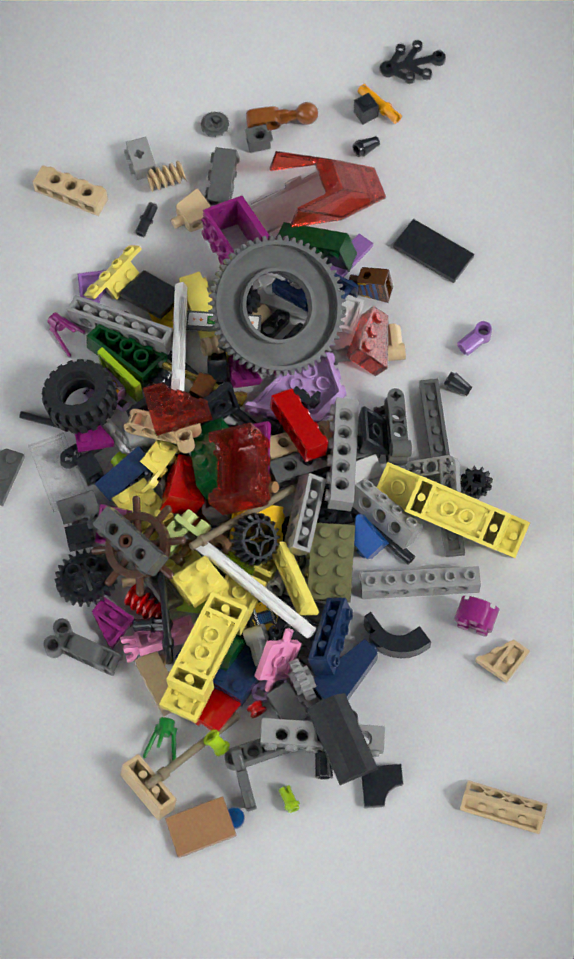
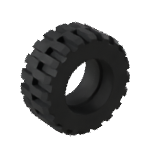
M77 359L75 362L71 360L67 361L65 365H59L56 371L53 370L49 374L50 378H46L44 382L45 387L42 388V403L50 419L61 430L65 432L70 430L72 434H78V432L82 434L88 433V430L94 431L98 429V426H103L107 423L106 420L113 416L112 410L117 408V389L109 372L101 364L94 363L92 360L84 361V359ZM81 388L95 389L93 395L84 403L78 405L65 404L67 398L74 391Z

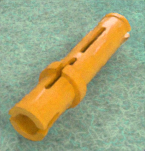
M366 84L358 88L357 92L361 96L367 93L371 94L378 104V110L381 115L388 117L394 124L401 120L402 115Z

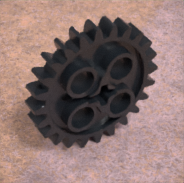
M83 549L82 554L76 551V556L69 554L70 559H63L64 565H58L59 571L55 572L57 578L54 579L56 589L60 597H64L65 602L71 601L73 606L78 602L79 607H82L83 603L90 607L91 602L97 605L98 599L104 602V595L110 597L109 590H115L114 584H118L117 579L111 586L105 584V580L114 570L107 560L106 553L104 555H94L91 553V550L87 553L86 549ZM81 565H84L93 588L92 591L88 589L80 567Z

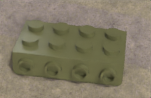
M316 523L310 553L306 554V559H310L309 566L305 567V578H308L307 586L314 601H326L327 598H346L347 602L351 603L355 525Z

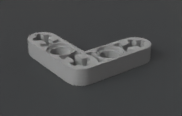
M451 455L410 461L405 467L410 472L415 467L422 468L423 471L416 470L415 474L425 478L440 476V483L446 487L447 481L453 478L454 486L451 489L461 493L460 464L458 459ZM450 461L453 462V465H450V468L446 467L447 464L450 463ZM435 462L436 469L433 472H429V465Z

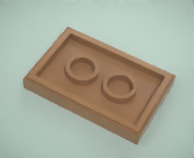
M223 796L165 818L179 858L237 836Z

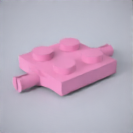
M286 628L281 640L267 641L254 676L258 680H267L264 690L267 692L272 691L276 681L288 679V673L292 671L289 662L296 659L301 646L298 640H291L294 632L292 629Z

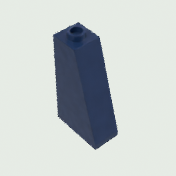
M364 639L339 658V666L336 667L334 675L316 676L314 682L317 687L313 688V691L317 698L321 701L330 696L345 693L349 700L378 660L377 647L372 642L369 643Z

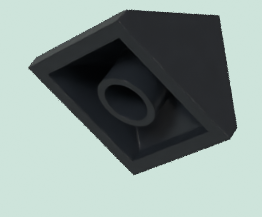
M366 406L361 407L358 416L359 454L387 455L389 454L387 420Z

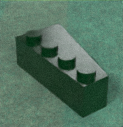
M283 222L277 234L281 235L282 239L284 236H288L289 241L295 237L296 243L299 240H303V246L309 243V249L315 247L316 254L322 252L321 259L328 258L326 264L332 263V266L347 270V272H350L357 256V251L348 233Z
M98 324L86 335L87 348L98 356L97 351L103 347L141 384L142 390L149 384L148 381L157 375V371L161 367H167L168 354L162 351L161 353L157 352L151 346L141 345L135 339L123 337L119 332L101 324Z
M222 417L202 425L201 434L193 438L195 448L191 451L196 486L206 500L224 493L225 466L228 464L227 450L230 448L228 441L229 437H231V430Z

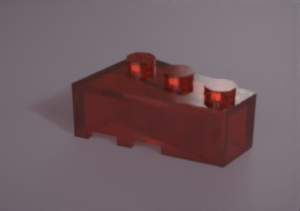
M375 306L361 315L346 357L374 376H377L388 368L389 316Z

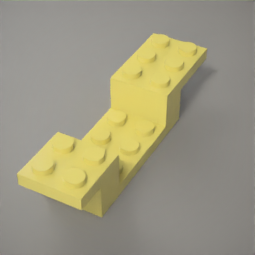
M387 462L377 485V488L382 493H385L393 502L401 506L405 512L513 558H516L531 523Z
M145 478L112 498L116 507L133 512L132 499L135 495H138L140 497L141 512L155 517L161 512L159 509L162 500L154 490L148 489L145 493L141 491L147 483ZM170 512L164 519L163 523L166 527L174 520V515ZM141 521L142 533L149 527V522ZM157 531L151 535L149 540H156L159 537ZM183 544L179 545L174 552L178 554ZM192 550L184 558L186 563L182 568L171 559H168L165 564L175 574L173 579H169L188 606L192 604L196 608L208 600L211 592L217 594L228 586L225 579L206 555L201 557L197 550Z
M227 574L224 579L228 586L217 594L211 592L166 679L168 688L159 703L161 708L194 723H197L214 689L213 679L236 634L241 636L259 601ZM252 576L260 584L266 587L267 584L265 581Z

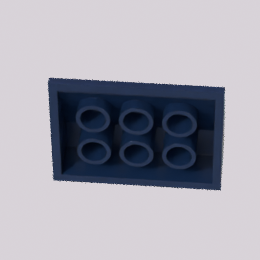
M246 645L227 672L219 668L213 679L214 688L240 702L241 707L251 695L253 687L261 681L254 676L258 666H255L250 646ZM182 648L180 649V651H179V652L177 653V655L175 656V661H176L178 655L180 654Z

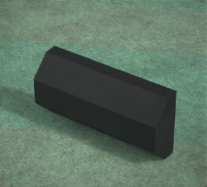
M345 693L330 696L307 709L339 785L378 770Z

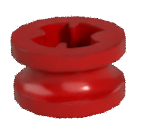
M258 700L247 707V711L251 712V718L259 717L266 712L267 708L262 706V700Z

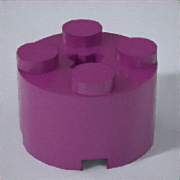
M462 596L454 620L458 623V628L463 630L472 628L476 630L477 634L487 637L488 633H491L500 609L495 606V609L491 608V603L473 596H469V599H466L465 596Z

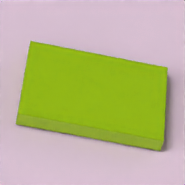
M103 347L99 349L97 354L103 368L106 367L125 387L126 393L135 402L143 399L141 384Z

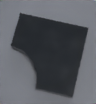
M401 764L378 765V770L361 777L364 809L385 807V799L389 792L396 787L403 786Z

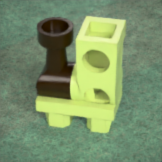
M189 509L182 516L177 514L174 520L167 526L170 538L182 536L186 538V543L183 544L178 554L174 551L179 545H173L169 555V559L181 568L186 563L184 558L192 551L189 543L196 540L197 536L205 535L211 529V526L204 520H201L194 527L192 524L198 516Z

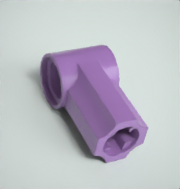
M487 321L477 323L475 329L457 343L460 351L464 355L469 356L479 346L489 342L492 334L491 324ZM484 330L487 334H480L479 331Z

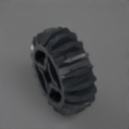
M251 512L250 514H244L243 518L237 519L238 524L232 525L235 531L230 532L233 535V539L229 541L234 545L230 549L236 551L234 556L239 557V561L245 562L247 565L259 566L260 564L267 563V560L273 559L272 554L277 553L275 547L279 546L277 539L281 537L276 535L280 529L274 528L276 522L270 521L271 517L265 516L263 513Z

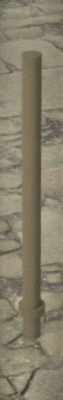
M290 485L205 535L197 536L196 540L189 543L190 549L194 550L200 546L204 547L208 544V541L233 528L232 525L238 524L237 519L243 518L244 514L261 512L296 491L295 487Z

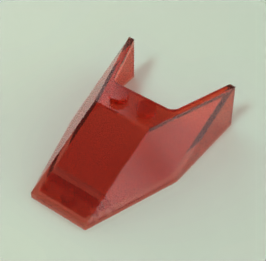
M275 151L269 168L270 171L315 165L325 190V194L296 209L290 224L291 228L341 221L386 198L375 167L329 158Z

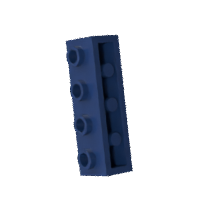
M327 598L308 658L315 675H334L336 667L339 666V657L344 649L345 636L348 635V626L350 620L353 619V610L350 608L346 598Z

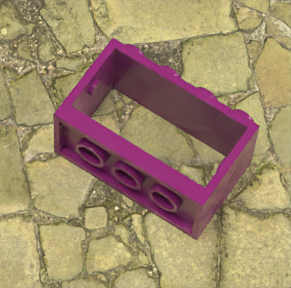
M242 195L203 210V218L201 219L203 224L202 236L205 241L209 242L212 252L217 254L220 264L225 265L223 260L226 258L230 259L228 256L230 253L235 254L221 230L238 225L247 240H251L253 243L255 238H259L261 241V237L266 236L268 240V236H270Z

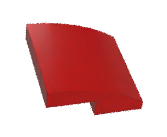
M214 688L195 724L197 726L202 724L210 731L215 729L220 732L238 710L241 703Z

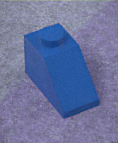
M358 514L355 521L354 545L358 548L357 552L362 558L373 559L389 543L364 514Z

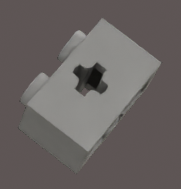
M147 137L127 141V149L124 150L126 159L131 161V164H129L131 175L135 174L136 180L147 178L149 169H152L155 173L156 165Z

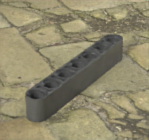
M353 710L354 715L358 721V714L356 713V711ZM280 731L276 734V737L279 740H284L287 738V734L284 731ZM301 732L297 734L296 738L299 741H305L308 736ZM261 738L238 745L242 750L246 767L290 753V751H285V748L277 747V750L264 749V746H260ZM228 749L224 755L225 764L228 769L235 771L234 764L229 762L231 753L230 749ZM251 749H256L259 752L253 757L248 755Z

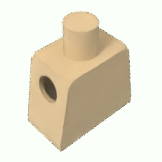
M198 188L177 203L176 213L178 216L171 219L175 229L182 225H185L189 232L203 228L201 221L203 210L211 206Z

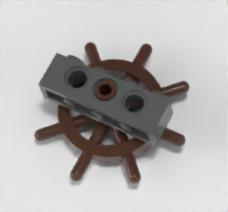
M135 495L132 499L133 512L122 515L115 508L106 506L94 521L93 525L97 528L96 532L101 537L106 538L105 546L93 547L91 553L94 555L106 553L107 560L114 569L105 580L107 586H111L118 576L122 575L127 578L136 579L137 596H143L144 579L155 576L159 571L168 579H173L174 572L165 564L169 559L171 546L185 544L186 538L183 536L170 538L169 531L163 523L172 510L170 505H166L155 517L141 512L140 497ZM141 521L150 523L144 533H142ZM157 531L159 539L149 540L151 535ZM117 552L124 553V558L121 561L118 558ZM129 563H135V570L126 568Z

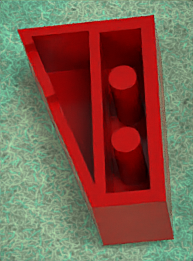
M179 454L170 467L160 511L166 505H170L172 508L171 513L183 515L189 509L194 514H197L204 504L203 495L196 486L192 457Z

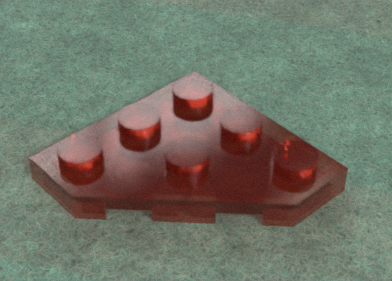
M163 383L143 388L156 436L212 420L209 406L205 399L194 398L187 392L179 389L173 390Z

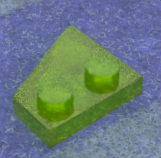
M235 552L223 553L250 575L253 574L255 567L241 562L239 557L234 556Z

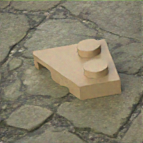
M513 639L502 647L494 648L491 652L478 656L475 662L507 684L528 656L530 650Z

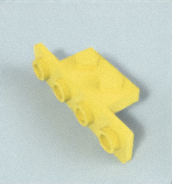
M137 245L127 246L121 256L113 260L111 266L100 274L99 279L87 288L84 296L96 299L106 289L110 296L117 300L120 297L119 292L140 274L131 263V260L142 250L141 247Z
M156 439L140 462L154 473L141 490L143 493L148 489L153 490L159 483L157 478H162L167 472L166 466H170L177 458L175 454L180 453L177 444L174 445L171 442Z

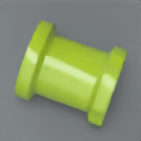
M215 729L208 732L203 739L204 744L210 746L218 757L224 755L230 746V743L226 740L224 741Z

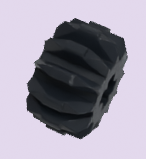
M475 465L472 470L467 468L465 470L466 474L462 473V481H460L461 487H464L463 493L469 492L470 497L474 494L477 499L480 498V494L486 496L487 491L492 489L491 483L493 478L489 477L490 472H483V466L479 470H477Z

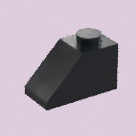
M225 351L221 354L212 353V355L207 357L208 374L216 380L215 385L227 382V356Z

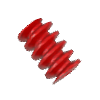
M134 584L125 597V605L130 606L133 611L136 610V613L142 615L143 619H150L151 617L162 619L161 603L155 604L156 597L150 600V592L143 596H137L136 584Z

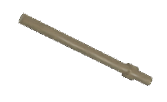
M237 712L221 729L219 735L241 719ZM204 737L166 767H161L157 770L156 775L145 782V786L151 789L160 781H165L170 777V773L206 746L203 742Z

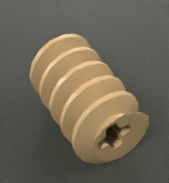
M176 161V167L173 163H170L169 169L166 165H163L162 171L159 167H156L155 173L152 169H149L147 175L152 192H154V186L161 190V184L168 188V182L174 186L175 180L179 184H181V178H184L186 181L183 167L179 161Z

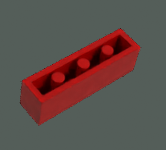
M292 388L271 395L270 409L305 462L326 455L329 444L328 439L319 430L317 422H314L311 418L309 410L302 405L299 395H296Z

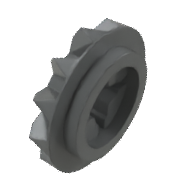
M210 112L202 118L201 127L208 136H223V133L228 131L229 120L221 112ZM212 121L213 123L218 124V128L212 126Z

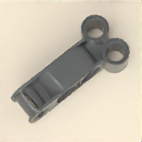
M393 388L389 390L384 400L389 454L386 455V463L406 465L408 457H411L412 443L411 440H408L404 393L400 389ZM392 415L397 416L399 419L393 418ZM394 433L400 434L401 437L395 436Z
M60 618L54 622L53 630L55 635L48 636L43 643L45 651L50 658H58L63 653L99 671L114 676L115 668L119 661L123 660L120 654L74 633L67 619ZM61 627L68 628L64 633L58 632ZM58 644L55 650L49 649L50 645Z

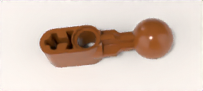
M311 102L301 103L296 110H279L275 106L250 109L246 112L247 128L266 124L268 131L276 130L281 124H287L293 120L309 125L314 123L318 117V109Z

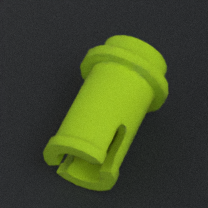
M286 785L287 789L282 787L278 792L285 804L284 809L288 813H293L300 808V802L296 801L291 786Z

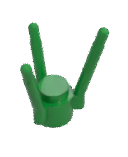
M167 717L159 718V723L155 726L143 758L147 757L157 734L159 735L157 748H160L163 737L168 738L171 734L172 761L176 759L177 728L174 727L175 721Z

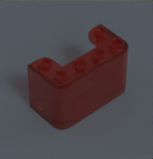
M252 423L209 432V442H214L216 446L213 454L218 458V488L213 489V493H209L208 503L222 515L267 506L271 500L269 483L271 482L269 475L270 458L268 456V449L270 448L269 439Z

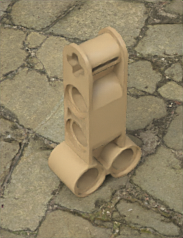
M132 409L130 411L128 422L123 426L125 431L133 435L176 443L179 451L182 453L193 451L195 448L193 438L198 437L202 431L198 415L195 413H187L182 418L139 409Z

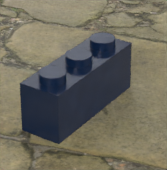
M137 446L95 483L109 501H112L113 497L123 492L127 487L139 481L138 478L142 474L147 476L151 472L140 462L146 454L141 446Z

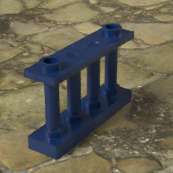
M337 273L334 274V277H340L337 284L343 285L340 290L344 291L345 294L341 298L346 299L348 295L356 298L359 285ZM275 278L272 282V293L308 312V302L302 287L297 289L291 286L287 279L280 280Z

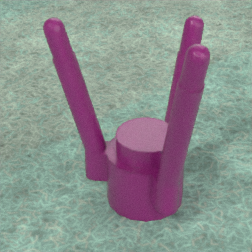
M55 312L48 318L47 322L51 326L49 330L54 334L67 356L71 357L57 330L62 331L67 328L73 333L77 330L82 334H85L86 331L68 321L65 317H62L58 312Z

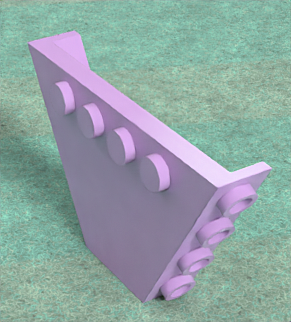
M325 352L327 357H320L321 362H315L314 367L308 365L309 370L304 371L302 369V372L298 374L295 371L294 375L287 373V376L280 374L252 402L245 404V412L252 416L262 415L269 417L270 420H277L270 409L271 395L298 386L300 389L306 390L310 397L316 391L321 392L320 404L315 409L312 408L309 413L314 422L326 421L331 416L330 407L331 404L335 403L336 397L344 398L347 396L345 386L341 385L339 381L341 379L340 371L338 368L335 369L334 366L335 357L333 352Z

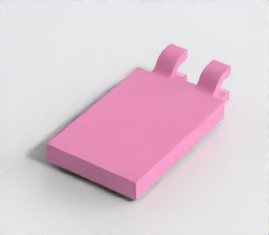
M190 615L172 620L171 636L174 639V646L185 643L194 625ZM157 630L155 633H151V631L133 632L134 635L120 637L122 644L129 643L123 646L125 654L132 652L126 656L128 663L134 661L138 654L143 656L163 650V630Z

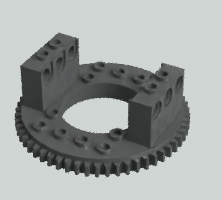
M270 235L268 240L266 236H263L261 241L259 238H255L254 243L250 240L247 242V246L245 244L240 245L241 250L239 248L234 249L235 254L230 253L228 255L230 259L226 258L223 260L225 265L221 264L219 266L221 271L215 272L218 278L212 279L215 286L210 287L214 292L208 296L212 298V301L208 302L212 309L208 310V312L213 314V317L209 319L215 322L211 327L217 328L214 334L220 335L217 348L227 352L228 355L234 356L233 360L240 359L239 365L246 363V369L253 367L252 372L259 370L261 375L267 373V376H271L273 372L275 377L279 376L280 372L282 376H287V373L294 375L295 371L298 374L302 372V369L304 371L309 370L308 365L314 367L315 362L320 363V357L326 358L325 352H331L330 346L336 345L333 339L338 340L340 338L336 333L342 332V329L339 328V326L344 325L341 318L346 317L342 313V310L346 309V307L342 306L346 299L341 298L345 292L339 290L343 286L342 284H337L340 277H334L337 271L330 270L332 263L326 264L328 258L321 259L322 252L316 254V248L309 249V243L304 246L303 240H299L296 243L295 237L289 241L288 236H284L282 239L281 235H277L274 239V236ZM264 274H278L286 278L287 282H293L302 287L308 302L306 321L303 327L288 339H273L263 335L253 326L249 319L246 308L247 295L252 284Z

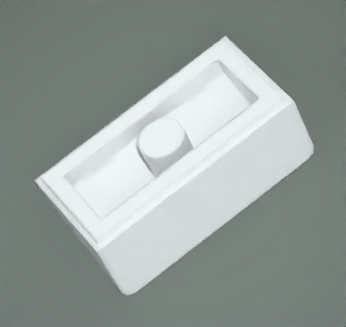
M375 454L356 461L355 484L364 478L370 481L382 476L383 472Z

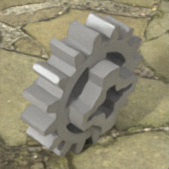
M298 658L290 661L289 665L292 672L288 673L297 694L303 693L307 702L315 699L316 696L313 688L317 686L307 665L302 667Z

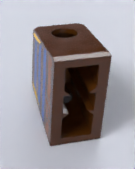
M362 267L359 275L350 274L349 280L359 285L358 291L361 296L389 303L393 290L389 269Z

